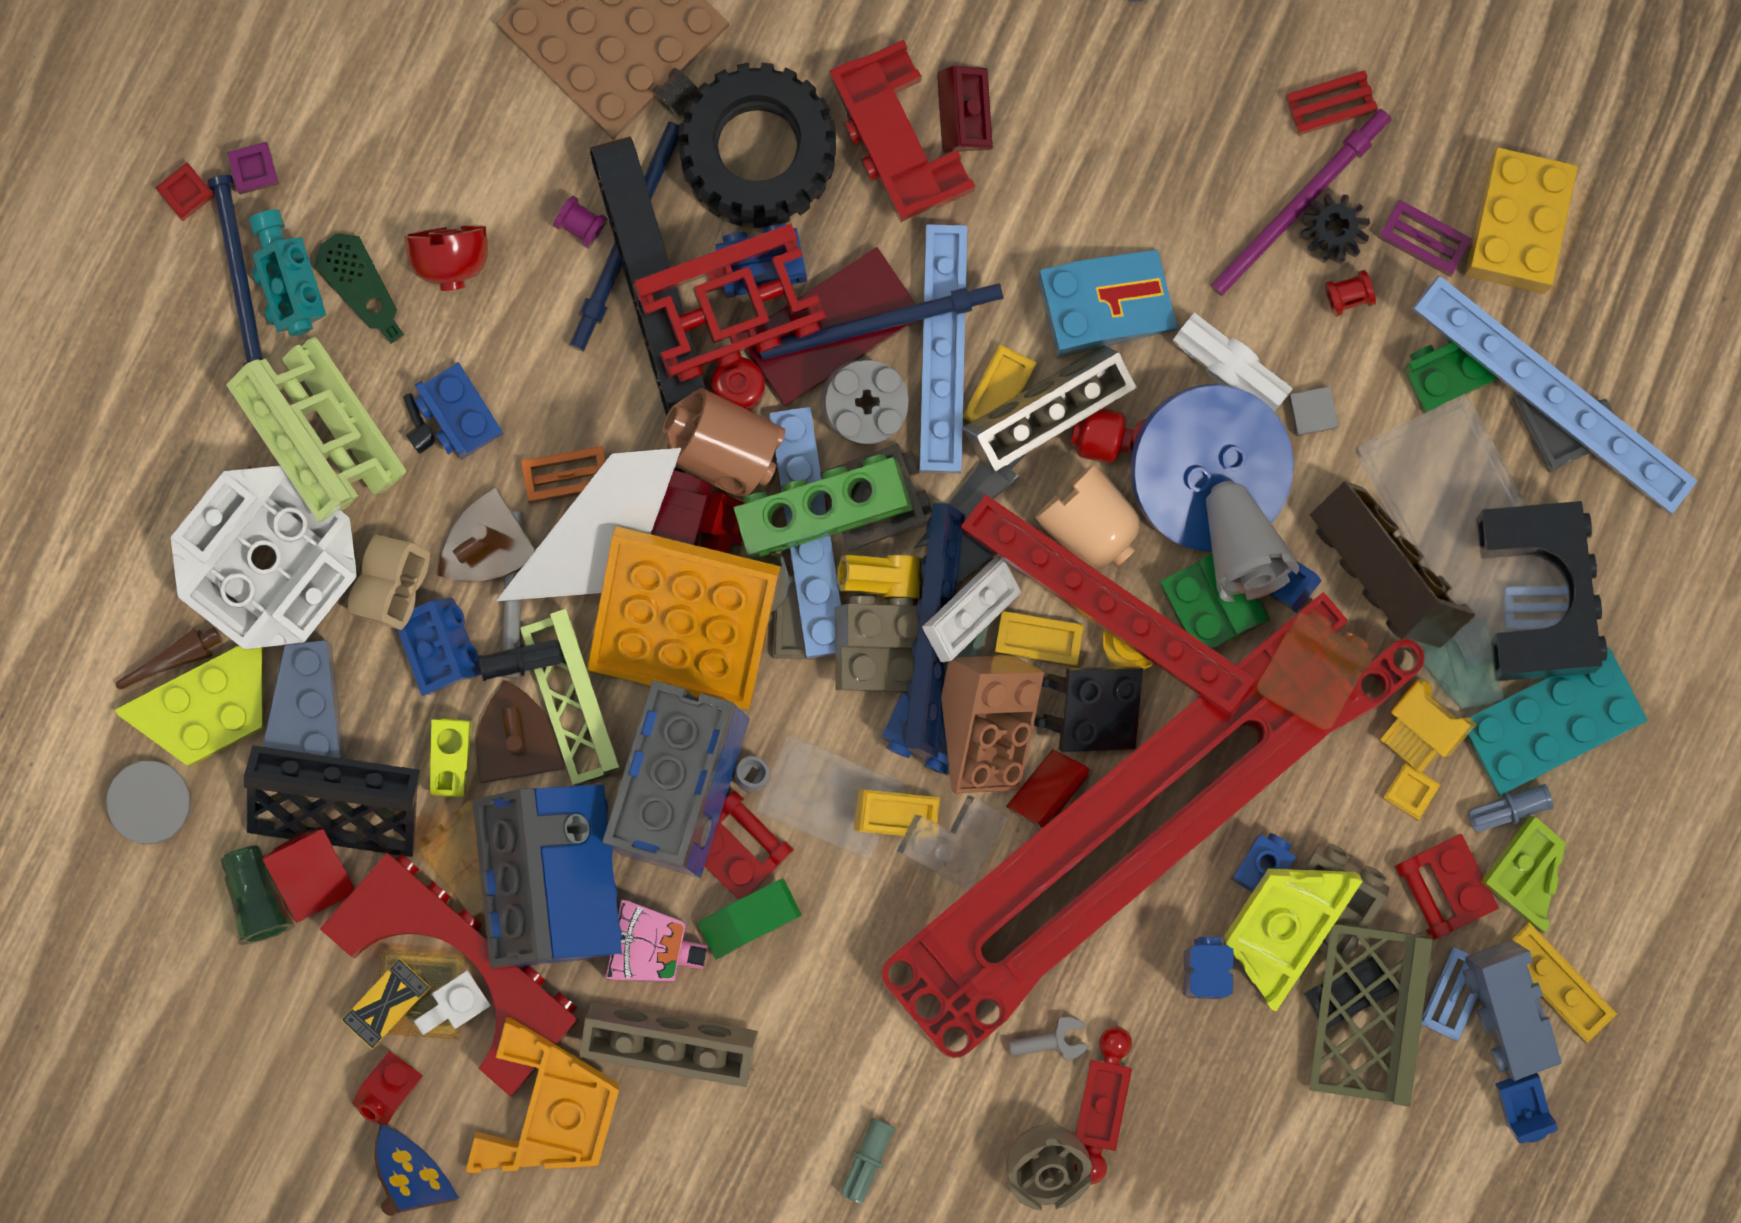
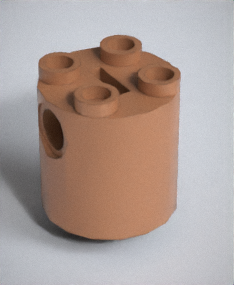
M700 388L671 408L664 421L662 433L667 436L665 449L682 447L675 465L676 468L739 498H744L751 495L758 484L766 486L771 480L776 468V464L771 462L775 450L784 439L785 428L704 388Z

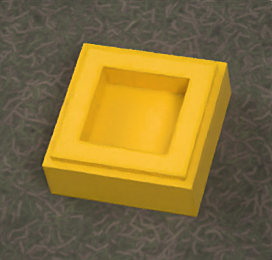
M1405 762L1382 799L1418 821L1439 789L1440 784L1425 774L1417 772L1414 767Z

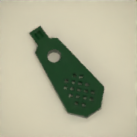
M337 233L320 244L315 268L370 329H381L390 344L402 338L404 334L394 320L397 308L360 237ZM378 299L382 302V309L378 313H370L367 310V304L370 300Z

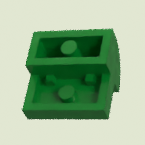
M1212 554L1159 582L1182 629L1211 649L1270 621L1259 598L1247 601L1245 594L1233 595L1235 602H1227L1220 598L1216 587Z

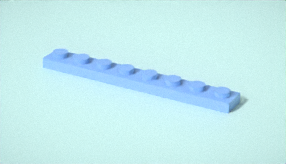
M1436 276L1412 307L1415 313L1667 513L1673 514L1698 482L1441 276Z

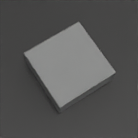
M1330 386L1293 393L1288 396L1297 436L1333 430L1339 427Z

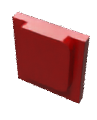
M1052 749L1006 805V808L1012 813L1043 828L1052 816L1057 815L1087 779L1090 769L1084 764Z
M323 827L314 831H307L275 847L272 852L262 856L264 864L296 923L347 898L355 889Z

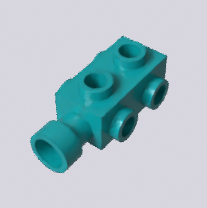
M279 209L257 213L251 216L248 221L253 236L258 237L262 248L252 255L256 265L253 269V277L263 287L268 303L265 308V315L268 321L275 325L277 332L288 331L289 336L307 333L313 329L312 323L326 316V311L302 237L284 238L282 229L285 227Z

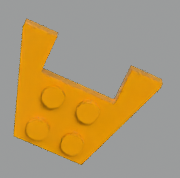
M506 1017L496 1058L538 1068L519 1141L475 1131L465 1172L481 1173L482 1169L502 1168V1171H518L519 1167L544 1166V1169L598 1166L618 1097L620 1083L513 1018Z

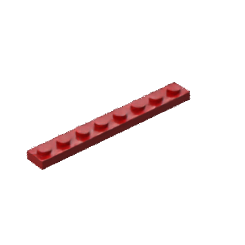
M985 494L961 525L962 532L1230 717L1235 714L1256 686L1255 678Z

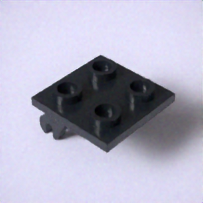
M1140 666L1066 668V677L1047 674V677H1043L1042 687H1049L1066 694L1064 718L1043 714L1042 718L1036 715L1034 726L1059 733V750L1061 752L1136 749L1144 668Z

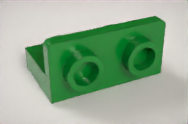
M1448 338L1449 344L1434 350L1433 346L1429 345L1409 355L1412 361L1403 369L1424 414L1499 379Z

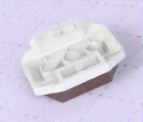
M281 466L223 471L171 536L178 598L243 649L304 643L357 577L350 518L338 509L330 518L318 522ZM268 546L275 551L276 562L273 567L261 570L254 566L251 555L257 547Z

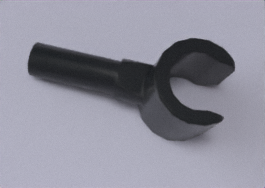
M409 393L403 396V400L411 421L416 428L407 433L406 437L420 454L434 444L435 437L424 422L423 417H421L418 407L413 400V394Z

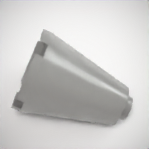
M1224 481L1215 485L1211 489V494L1206 498L1216 587L1220 598L1227 602H1235L1233 595L1245 594L1248 601L1266 596L1290 582L1288 573L1293 571L1297 574L1299 571V565L1292 552L1243 484H1235L1234 481Z

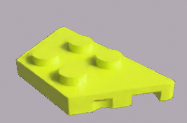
M237 646L115 709L119 717L190 767L264 729L262 655L264 647L243 649L241 646Z
M1268 869L1224 935L1227 946L1233 948V955L1243 965L1245 972L1253 984H1256L1272 1010H1278L1363 882L1360 874L1345 871Z

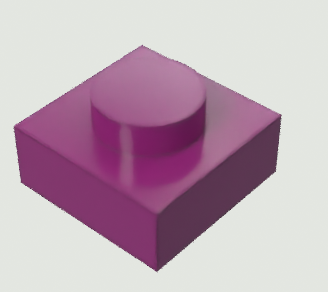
M268 142L227 152L239 195L279 185Z

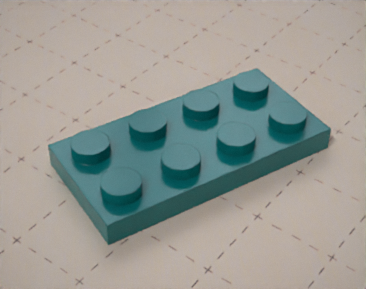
M1607 647L1606 661H1602L1603 666L1595 673L1548 677L1470 717L1477 725L1467 735V738L1497 796L1648 721L1610 647Z

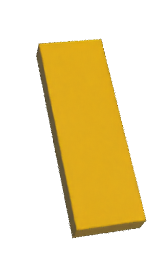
M1530 922L1511 938L1530 951L1533 962L1527 964L1533 983L1538 982L1543 995L1541 998L1584 1043H1588L1617 1015L1606 1001Z

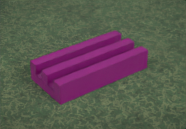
M1402 200L1398 201L1378 237L1449 277L1453 275L1472 238ZM1402 214L1458 244L1457 250L1399 220L1400 215ZM1394 228L1404 233L1405 235L1415 239L1416 241L1426 245L1427 247L1450 258V263L1442 260L1441 258L1431 254L1430 252L1420 248L1419 246L1407 241L1406 239L1396 235L1391 231Z

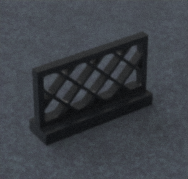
M252 745L244 774V788H247V833L293 839L307 831L318 829L306 827L300 822L310 816L320 827H323L332 846L394 855L402 853L404 856L413 857L420 770ZM263 790H265V791H272V792H278V793H276V794H274V795H272V796L270 797V796H269L268 794H266ZM306 797H313L319 799L314 802H310ZM289 799L300 809L289 813L280 803ZM347 803H354V804H361V805L353 809V808H352L351 806H349ZM331 805L342 815L332 820L321 810ZM389 809L402 810V812L395 815ZM268 810L279 820L276 822L258 820V815ZM373 811L383 821L373 826L363 816ZM352 823L362 832L359 834L348 833L342 827ZM394 829L405 838V841L389 839L383 833Z

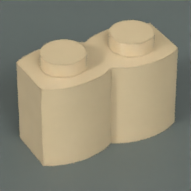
M375 535L365 551L362 562V574L357 578L350 592L348 613L367 622L402 630L412 615L416 590L420 587L427 574L430 552L410 542Z

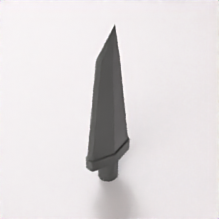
M1025 454L997 471H993L981 463L949 504L965 514L966 520L985 494L994 499L1020 479L1012 469ZM926 533L914 548L928 545Z

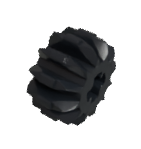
M1331 193L1325 195L1324 206L1320 202L1313 200L1309 205L1313 214L1304 213L1300 219L1304 225L1309 227L1301 230L1299 234L1300 239L1314 240L1309 244L1306 251L1312 254L1318 248L1323 250L1320 256V261L1323 263L1328 261L1331 253H1334L1338 264L1344 263L1346 258L1345 251L1349 255L1357 257L1360 253L1357 243L1366 244L1369 239V235L1361 230L1369 226L1370 219L1365 217L1356 218L1362 211L1363 206L1358 203L1351 209L1346 207L1349 202V196L1343 194L1339 204H1335V199ZM1330 221H1334L1336 227H1343L1339 237H1335L1333 230L1326 231Z

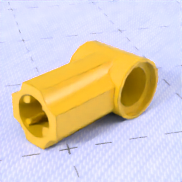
M860 555L841 556L840 564L837 567V583L839 584L840 591L882 595V598L887 600L890 598H913V601L920 599V557L909 555H887L884 558Z

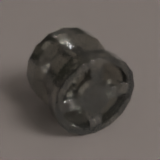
M673 68L668 73V80L663 85H656L651 93L672 116L680 120L684 116V110L688 101H694L696 98V90L698 88L680 70Z

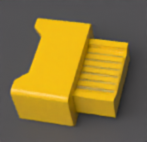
M1417 679L1390 711L1397 717V720L1380 740L1413 766L1417 772L1424 773L1439 754L1443 757L1451 756L1477 724L1470 717L1457 718L1432 697L1431 685L1424 679Z

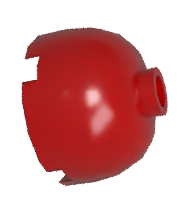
M463 225L461 229L435 228L408 234V236H404L410 267L416 276L425 282L439 283L440 291L465 288L464 280L477 276L484 268L488 256L486 226Z

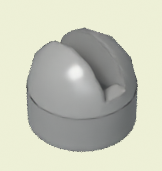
M748 756L743 758L735 770L737 786L748 793L761 790L769 779V767L759 757ZM754 768L759 772L752 782L749 783L745 778L750 770Z

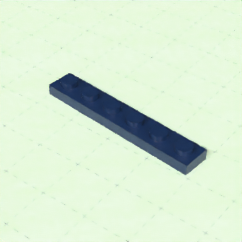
M933 503L932 514L926 525L928 549L927 557L924 558L921 569L924 583L922 598L919 599L917 604V616L919 619L918 636L912 646V655L915 662L913 679L910 680L907 691L910 701L908 720L905 721L903 726L905 748L922 758H938L943 714L941 695L948 661L941 662L922 626L956 595L963 537L961 525L965 520V514L948 503Z

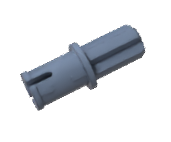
M1542 784L1539 787L1514 795H1510L1509 792L1504 793L1502 799L1470 809L1468 816L1473 830L1481 832L1512 822L1513 825L1519 824V819L1545 810H1551L1554 806L1546 784Z

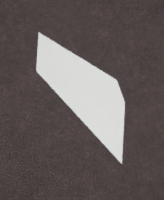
M682 447L612 453L496 601L602 593L611 539L615 527L618 526L651 534Z

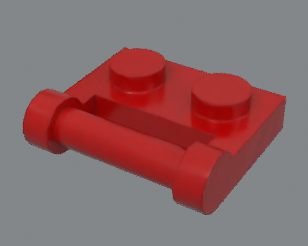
M735 790L725 799L705 867L739 900L750 895L795 849L787 841L782 843L742 803L744 798ZM729 815L770 854L763 863L722 824Z
M1462 833L1394 866L1398 876H1404L1429 927L1426 932L1432 935V941L1499 909L1491 891L1480 882L1483 875ZM1426 864L1429 865L1453 914V917L1445 921L1418 869Z

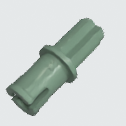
M871 1118L870 1126L858 1153L853 1152L852 1154L856 1158L841 1189L843 1197L856 1203L864 1201L878 1167L883 1168L884 1165L881 1164V1160L893 1133L896 1131V1128L874 1118Z

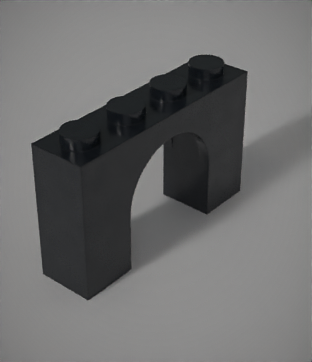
M1582 501L1482 509L1476 517L1481 559L1521 555L1542 558L1557 568L1563 576L1568 589L1567 610L1563 619L1557 624L1543 629L1500 632L1491 639L1495 682L1595 673L1603 666L1602 661L1607 659V644L1605 636H1599L1597 620L1602 618V603L1599 594L1594 595L1592 579L1597 577V563L1595 555L1588 552L1587 538H1591L1592 523L1590 514L1583 512Z

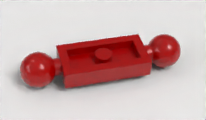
M1119 1026L1109 1027L1100 1035L1099 1048L1104 1055L1103 1062L1090 1060L1075 1132L1082 1143L1086 1145L1092 1165L1090 1185L1102 1181L1107 1173V1163L1102 1156V1150L1116 1151L1132 1068L1120 1065L1121 1059L1126 1057L1131 1051L1132 1038L1127 1030ZM1077 1163L1074 1165V1170L1076 1172L1078 1171Z

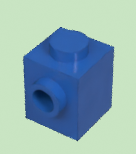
M1270 833L1266 838L1260 834L1252 843L1231 880L1253 892L1268 869H1289L1297 856L1289 852L1291 845L1279 836Z

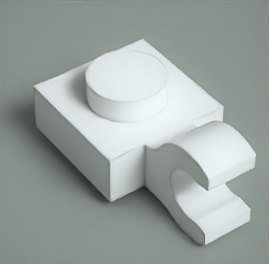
M467 970L432 993L438 1005L414 1020V1023L422 1035L447 1019L453 1028L456 1029L491 1005Z

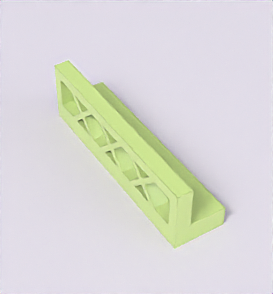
M566 609L551 613V618L521 627L520 629L527 646L534 644L531 634L552 627L555 628L566 664L561 663L556 666L569 671L573 681L566 696H562L549 689L547 679L554 665L548 666L545 672L543 668L535 669L534 671L572 785L576 786L620 771L621 769L569 614ZM575 690L580 704L571 700ZM552 696L563 701L558 712ZM567 704L583 711L586 722L579 736L562 728L560 718ZM588 729L593 743L583 739ZM566 736L576 741L571 751ZM582 743L596 750L601 767L578 775L573 758Z

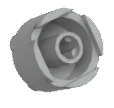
M859 359L843 363L828 377L820 394L821 412L829 427L842 438L856 443L872 444L886 440L900 430L908 412V392L902 378L897 371L878 361ZM863 390H866L867 396L873 397V405L867 406V412L865 413L862 407L855 405V398H861Z

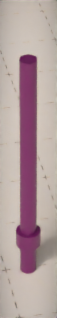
M1379 109L1359 130L1354 129L1343 140L1344 146L1210 284L1216 293L1223 296L1355 157L1361 158L1372 147L1371 141L1392 120L1384 110Z

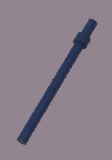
M673 122L667 123L644 175L651 200L679 139L680 125ZM615 242L590 298L584 299L578 313L581 319L569 346L581 352L585 351L596 324L602 323L608 309L605 303L622 267Z
M997 283L969 291L967 287L950 291V296L820 328V331L797 339L796 335L781 338L782 345L762 352L760 355L762 360L954 311L956 315L971 312L974 306L1004 299L1001 285Z

